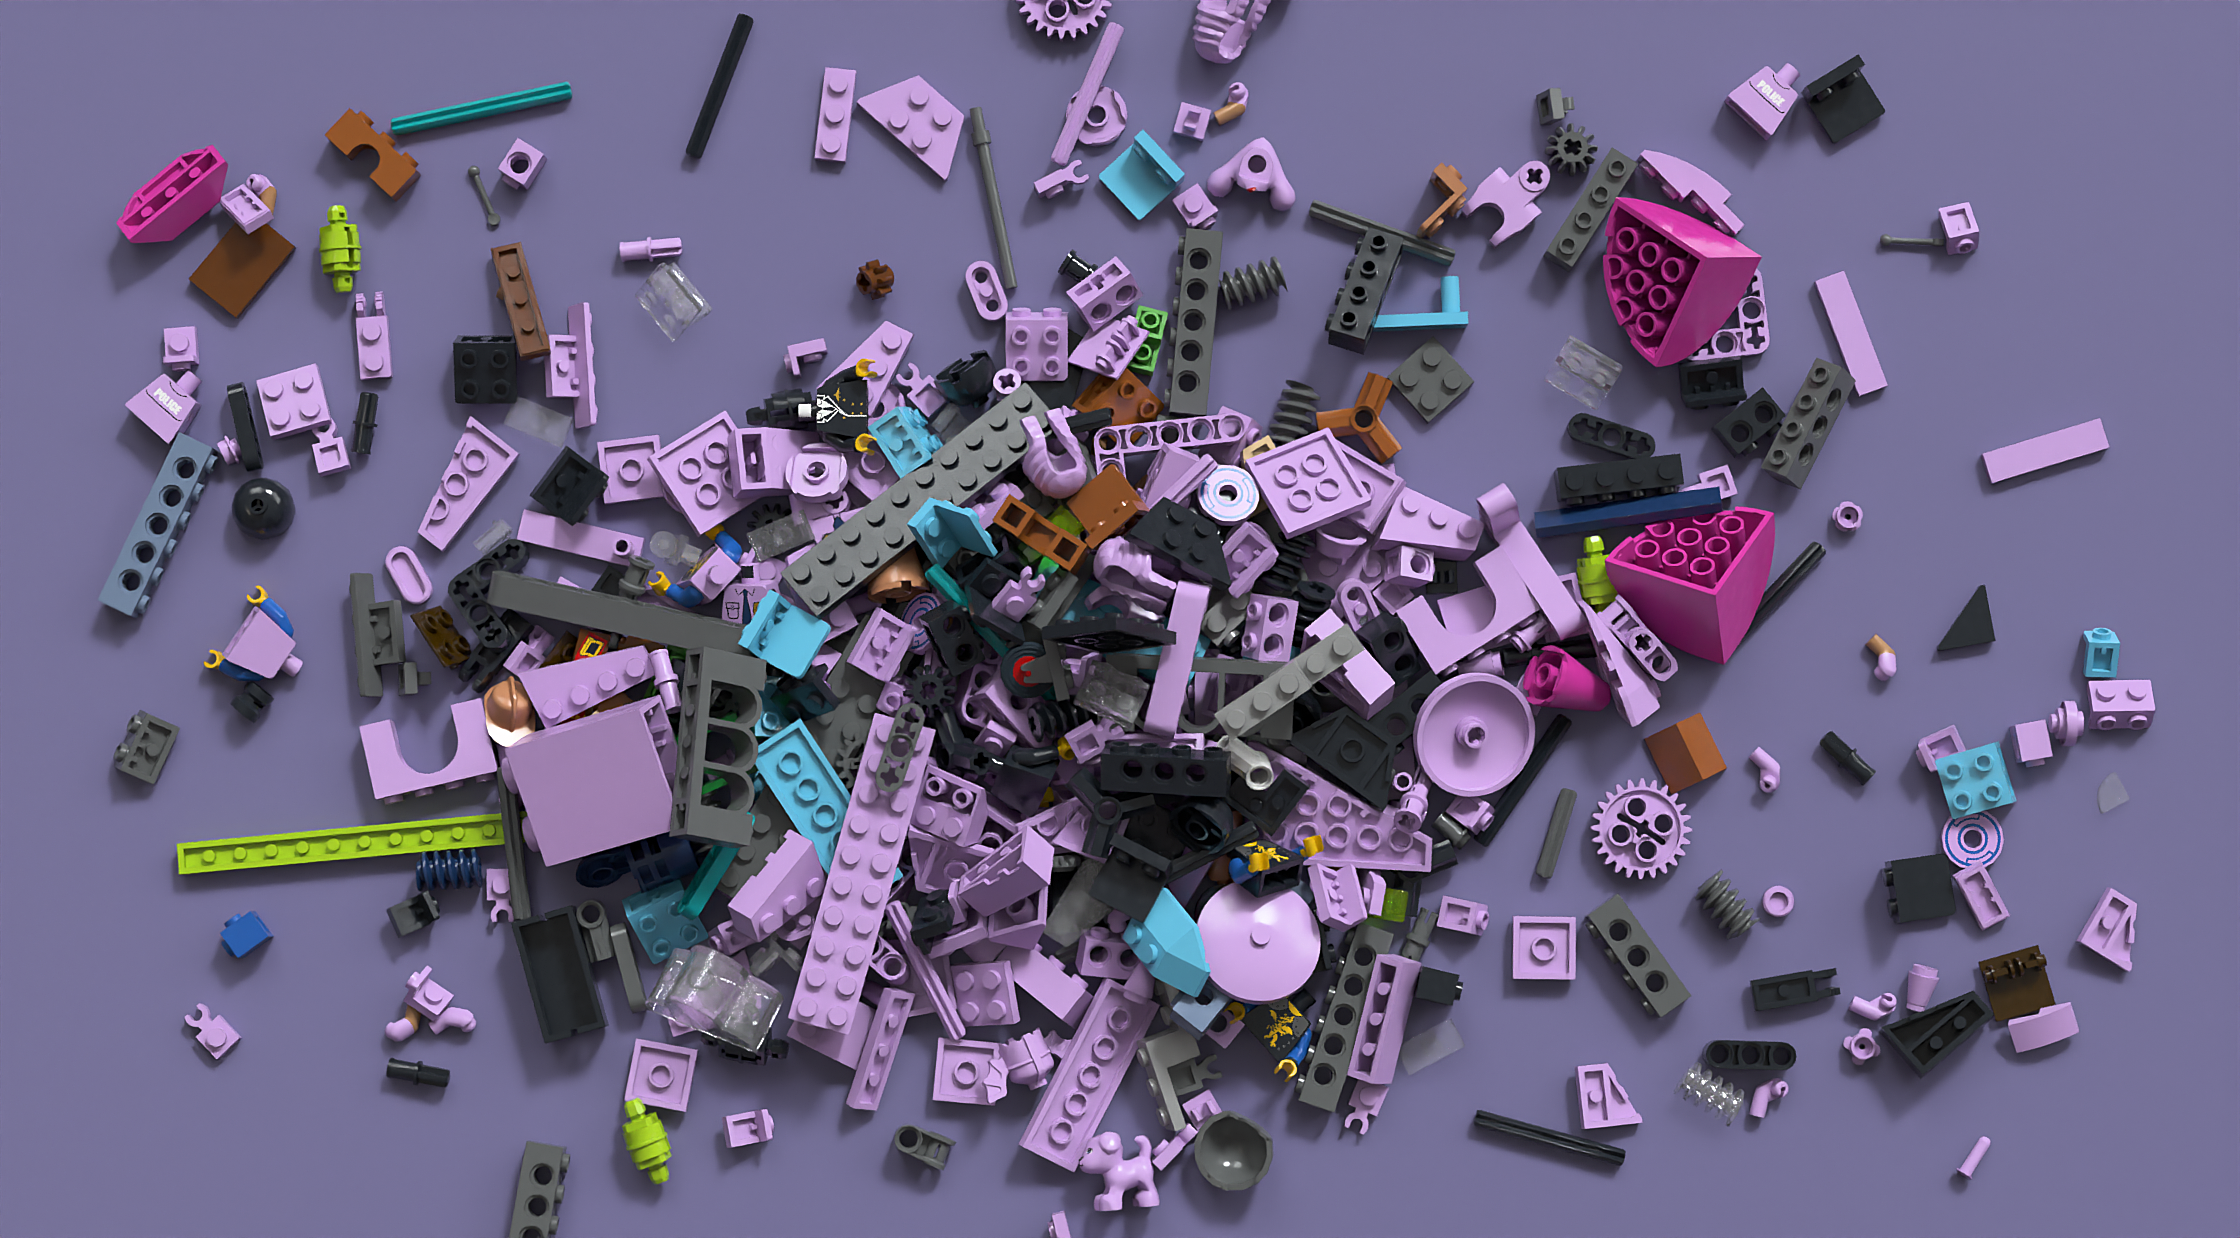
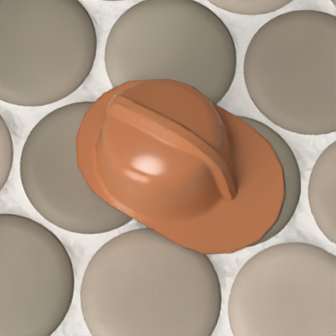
M510 676L506 681L491 687L487 691L484 698L486 727L489 735L496 743L503 747H508L525 735L535 732L534 705L522 683L514 681V677Z

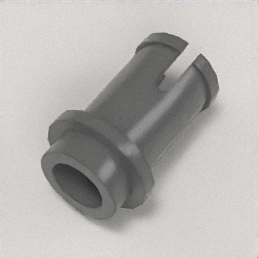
M1445 811L1431 826L1447 840L1449 839L1453 848L1456 847L1459 850L1472 837L1468 833V828L1464 830Z

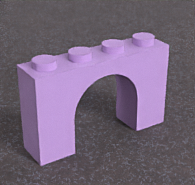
M1499 546L1473 563L1475 570L1488 588L1494 603L1492 619L1489 625L1481 632L1462 636L1446 630L1440 624L1422 595L1395 611V616L1400 617L1408 628V633L1406 634L1417 648L1428 669L1432 670L1435 675L1441 673L1442 677L1449 675L1459 668L1456 664L1459 660L1467 656L1468 660L1471 661L1485 652L1482 647L1491 640L1498 644L1511 636L1509 629L1515 625L1520 624L1524 628L1538 619L1535 613L1541 608L1502 546Z
M479 698L451 705L458 736V748L451 763L435 773H418L408 766L401 753L394 721L389 719L359 726L375 799L379 801L384 800L385 805L404 801L402 795L415 793L417 798L434 794L433 788L445 786L446 790L464 787L463 781L476 779V783L494 780V774L497 773V768L500 767L495 742L489 735L486 727L484 699Z

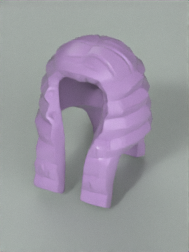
M1200 0L1201 2L1197 6L1198 14L1195 17L1197 24L1193 27L1195 34L1192 37L1195 42L1196 51L1202 58L1214 63L1226 64L1232 62L1241 54V50L1246 47V41L1251 37V32L1257 29V24L1262 21L1271 0H1254L1246 21L1241 20L1240 17L1244 14L1249 0H1230L1228 6L1227 0Z
M1060 408L1044 412V415L1060 442L1067 449V452L1063 455L1055 456L1047 451L1044 433L1035 415L1019 420L1029 444V450L1024 462L1021 464H1023L1024 474L1029 477V480L1045 496L1062 499L1080 490L1086 481L1087 466L1085 465L1086 460L1079 447L1077 438L1071 433Z
M1120 535L1106 540L1100 545L1095 555L1093 570L1095 577L1101 581L1102 585L1109 587L1111 591H1117L1119 595L1126 596L1129 602H1134L1137 607L1144 608L1145 611L1153 612L1159 616L1166 609L1167 603L1134 590L1136 580L1147 590L1168 599L1172 597L1177 588L1175 582L1151 570V568H1161L1173 571L1176 566L1124 540Z

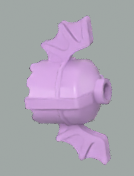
M1038 1027L1035 1028L1036 1030L1033 1031V1034L1027 1033L1021 1036L1020 1041L1010 1038L1004 1044L999 1045L998 1053L1000 1059H990L987 1061L989 1073L981 1082L986 1088V1102L991 1103L1006 1096L1007 1075L1011 1082L1028 1085L1030 1090L1047 1084L1045 1077L1054 1066L1051 1054L1061 1061L1072 1039L1065 1040L1060 1038L1055 1030L1050 1031L1043 1038Z

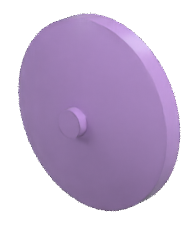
M1480 672L1462 674L1438 686L1421 706L1413 730L1415 755L1427 777L1447 792L1467 797L1490 794L1510 783L1527 763L1535 739L1533 713L1523 694L1506 680L1492 674Z
M1232 883L1211 897L1197 920V926L1199 927L1205 949V962L1209 963L1211 970L1207 979L1220 992L1237 1001L1250 1004H1269L1283 1000L1298 991L1305 984L1317 964L1320 954V932L1317 921L1306 902L1291 889L1256 898L1241 885Z

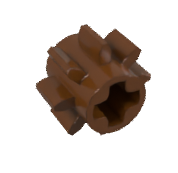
M876 259L866 262L865 266L858 268L860 272L857 274L856 284L863 295L871 293L872 300H876L892 292L891 287L894 284V273L887 264L880 266L879 260Z

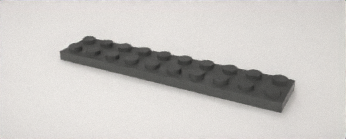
M868 614L864 615L826 680L831 686V691L839 699L840 704L834 711L803 722L837 775L844 771L843 767L836 766V762L843 761L844 756L837 753L838 750H847L848 748L844 740L848 739L854 742L856 740L854 732H858L861 737H865L867 729L871 727L874 713L880 714L881 712L876 707V704L885 686V682L873 678L846 662L871 618ZM905 652L900 661V669L896 676H902L915 653ZM862 743L852 750L849 758L855 757ZM767 783L750 811L755 816L750 846L740 847L716 886V889L732 898L736 896L752 875L757 877L767 864L765 861L766 857L770 852L775 854L786 841L783 836L789 829L801 835Z

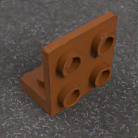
M1125 368L1118 380L1098 374L1072 404V407L1081 413L1109 408L1112 416V425L1107 427L1152 422L1164 409V403L1132 372ZM1143 432L1132 434L1130 438L1132 445ZM1107 435L1112 441H1114L1117 444V440L1114 436Z
M1110 464L1067 501L1069 508L1090 534L1085 541L1092 550H1098L1100 545L1108 539L1116 538L1119 535L1122 537L1150 511L1115 464Z

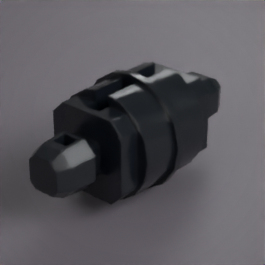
M801 388L794 390L784 389L782 392L771 393L770 398L763 399L764 409H760V406L745 411L747 424L752 426L763 425V421H766L768 428L789 430L808 428V423H814L815 421H799L798 412L793 413L792 407H798L799 403H817V397L816 400H812L811 392H802ZM786 409L787 413L777 416L770 415V411Z
M726 1019L722 1029L717 1026H706L701 1034V1041L704 1044L713 1047L718 1045L719 1057L738 1061L740 1064L748 1063L764 1066L769 1055L771 1058L783 1059L787 1058L789 1052V1043L778 1038L772 1039V1028L754 1024L751 1021L744 1022Z

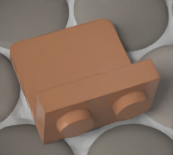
M1441 162L1432 171L1430 181L1447 200L1418 228L1416 236L1420 238L1427 235L1430 239L1443 226V218L1447 214L1453 217L1465 205L1464 202L1467 200L1465 194L1468 188L1460 181L1463 177L1452 165L1446 167Z

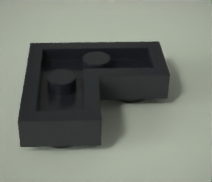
M1284 767L1267 790H1254L1250 788L1246 780L1238 775L1231 784L1227 797H1222V799L1272 837L1309 789L1310 785Z

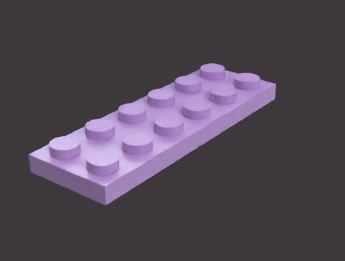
M1106 977L1103 978L1019 1142V1145L1072 1172H1075L1079 1159L1085 1152L1088 1140L1093 1137L1138 1049L1136 1041L1143 1039L1160 1006L1150 999L1147 1005L1125 998L1123 996L1126 990L1123 988L1124 986Z

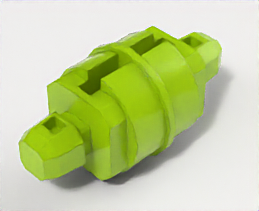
M341 205L329 207L327 222H330V225L319 228V253L321 255L323 274L334 275L332 281L336 293H348L353 288V277L350 274L361 271L360 250L362 248L359 242L357 225L346 224V221H348L347 211Z
M1591 536L1584 539L1583 547L1587 557L1577 559L1578 567H1576L1577 582L1583 601L1588 605H1595L1593 611L1597 614L1599 611L1603 612L1610 605V602L1615 601V597L1618 594L1611 584L1606 571L1605 559L1610 554L1602 555V550H1604L1602 539L1600 536Z
M637 1097L625 1102L624 1109L627 1118L630 1117L631 1120L622 1125L624 1131L622 1135L627 1145L626 1150L629 1151L632 1162L636 1164L638 1170L649 1167L647 1173L651 1181L655 1185L663 1183L669 1179L667 1164L663 1165V1162L672 1156L669 1150L671 1146L667 1138L668 1134L665 1132L661 1119H658L656 1112L645 1115L646 1108L641 1099Z

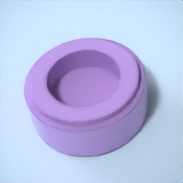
M1783 886L1771 887L1762 896V907L1770 916L1783 917L1793 909L1794 897L1790 890Z

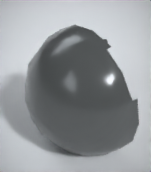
M1222 1111L1211 1116L1199 1129L1194 1143L1195 1161L1201 1174L1212 1185L1226 1191L1244 1190L1258 1184L1268 1173L1274 1156L1271 1135L1253 1120L1234 1111Z

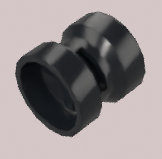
M248 681L244 686L245 691L242 695L236 696L230 704L243 716L255 723L260 717V711L263 707L269 706L274 698L254 681Z

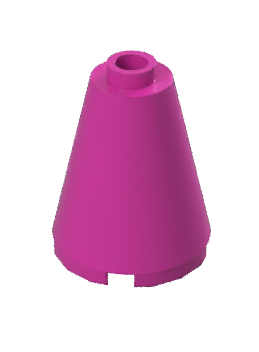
M1553 645L1544 646L1541 649L1544 652L1539 657L1533 656L1530 660L1523 681V689L1527 690L1529 697H1526L1528 702L1540 707L1594 712L1601 711L1609 704L1611 700L1609 684L1561 648Z

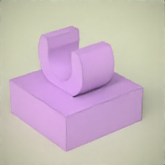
M1182 102L1173 133L1203 142L1211 110Z
M1209 1089L1182 1104L1197 1132H1199L1201 1126L1211 1116L1222 1112Z

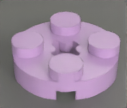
M826 443L809 444L801 448L803 452L799 453L796 457L793 455L789 459L785 474L788 485L796 499L810 503H820L840 498L843 488L849 479V467L843 454L839 453L834 447ZM816 468H821L824 473L822 476L817 478L810 476V473L816 472Z

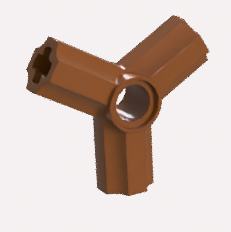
M1368 372L1354 408L1315 413L1317 432L1329 428L1334 438L1358 435L1381 465L1402 449L1401 445L1379 419L1393 381L1381 375ZM1361 412L1367 413L1371 417L1372 424L1369 427L1361 428L1356 424L1355 416Z

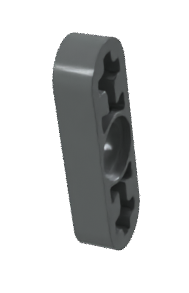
M904 704L896 713L875 776L878 787L883 791H896L904 782L925 720L924 712L917 704ZM910 708H914L916 710L915 715L920 717L919 722H913L909 729L910 732H916L913 739L904 733H895L897 726L902 729L904 728L905 719L901 718L902 712H909ZM903 738L909 743V752L905 756L898 757L891 752V743L895 739ZM886 756L897 762H905L903 769L899 766L896 767L895 776L899 777V781L897 783L892 782L890 787L885 786V780L880 778L881 773H887L891 763H885Z
M625 922L610 926L611 937L631 1011L634 1014L648 1010V1002L628 927Z

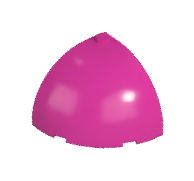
M1616 197L1605 231L1608 241L1607 255H1603L1604 279L1611 308L1618 324L1624 326L1632 339L1630 340L1631 344L1655 367H1663L1677 363L1693 354L1722 327L1743 297L1762 256L1715 227L1687 214L1648 201Z
M1735 507V511H1723L1720 513L1653 522L1645 526V532L1635 538L1629 536L1605 559L1607 575L1617 594L1633 608L1639 619L1653 634L1682 651L1725 665L1751 625L1764 594L1774 551V513L1755 508Z

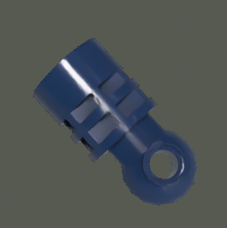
M669 831L617 846L610 850L607 849L583 856L576 869V880L582 886L599 888L617 881L623 874L632 872L634 879L638 880L641 893L643 894L697 873L700 864L698 858L695 857V849L691 841L669 837Z

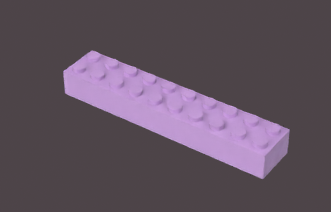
M874 713L788 1015L790 1019L849 1035L936 731L935 729L922 726L902 786L896 791L886 792L878 787L875 776L895 718ZM905 721L903 729L897 726L895 733H904L912 739L916 732L909 731L912 723ZM897 738L891 743V752L898 757L905 756L909 752V743L903 738ZM886 756L885 763H891L887 773H881L880 778L885 780V786L890 787L892 782L897 783L899 781V777L895 776L896 767L899 766L903 769L905 762H897Z

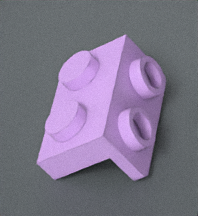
M1247 521L1222 546L1231 579V586L1228 588L1230 594L1237 599L1241 594L1247 593L1253 587L1258 576L1263 571H1268L1275 564L1276 558L1279 555L1273 543Z
M876 607L846 662L877 680L889 683L897 675L900 669V661L905 652L913 646L918 629L901 621L885 610Z
M2150 680L2088 681L2087 694L2090 707L2088 725L2090 729L2111 730L2115 728H2131L2133 730H2140L2151 727L2156 710Z
M1316 863L1308 868L1310 888L1315 897L1316 913L1321 923L1345 932L1367 919L1355 866L1348 864L1338 871H1334Z

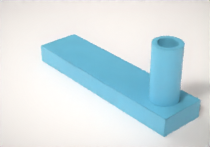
M1446 276L1440 278L1442 313L1379 315L1373 332L1466 328L1468 325V311L1460 312L1459 277Z

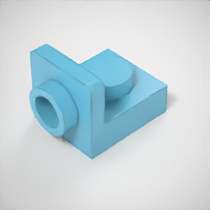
M2094 628L2093 631H2084L2083 638L2086 642L2083 673L2085 677L2116 678L2120 642L2115 632L2107 628Z

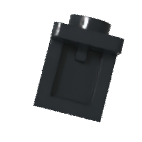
M427 890L386 910L398 938L427 927L440 919L438 914L440 912L439 905Z

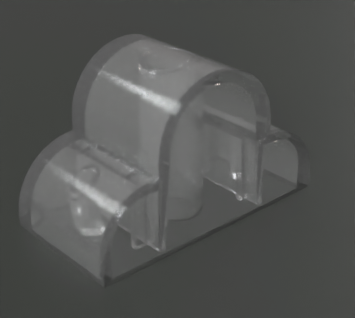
M693 945L690 951L681 948L673 949L645 1003V1007L649 1011L757 1053L784 997L768 983L750 975L741 964L727 955L705 946Z

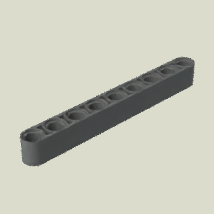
M492 571L487 603L494 606L687 649L705 646L755 657L738 644L742 631L746 626L745 624L515 573Z

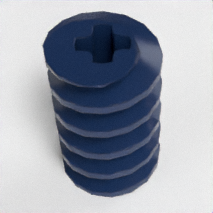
M475 849L471 850L469 858H466L463 850H459L457 859H454L451 851L448 850L444 860H441L438 851H434L432 860H428L426 853L422 852L420 860L416 863L418 891L423 890L425 883L429 891H434L437 882L442 890H447L450 881L454 889H459L462 880L466 888H472L475 880L479 888H482V864Z

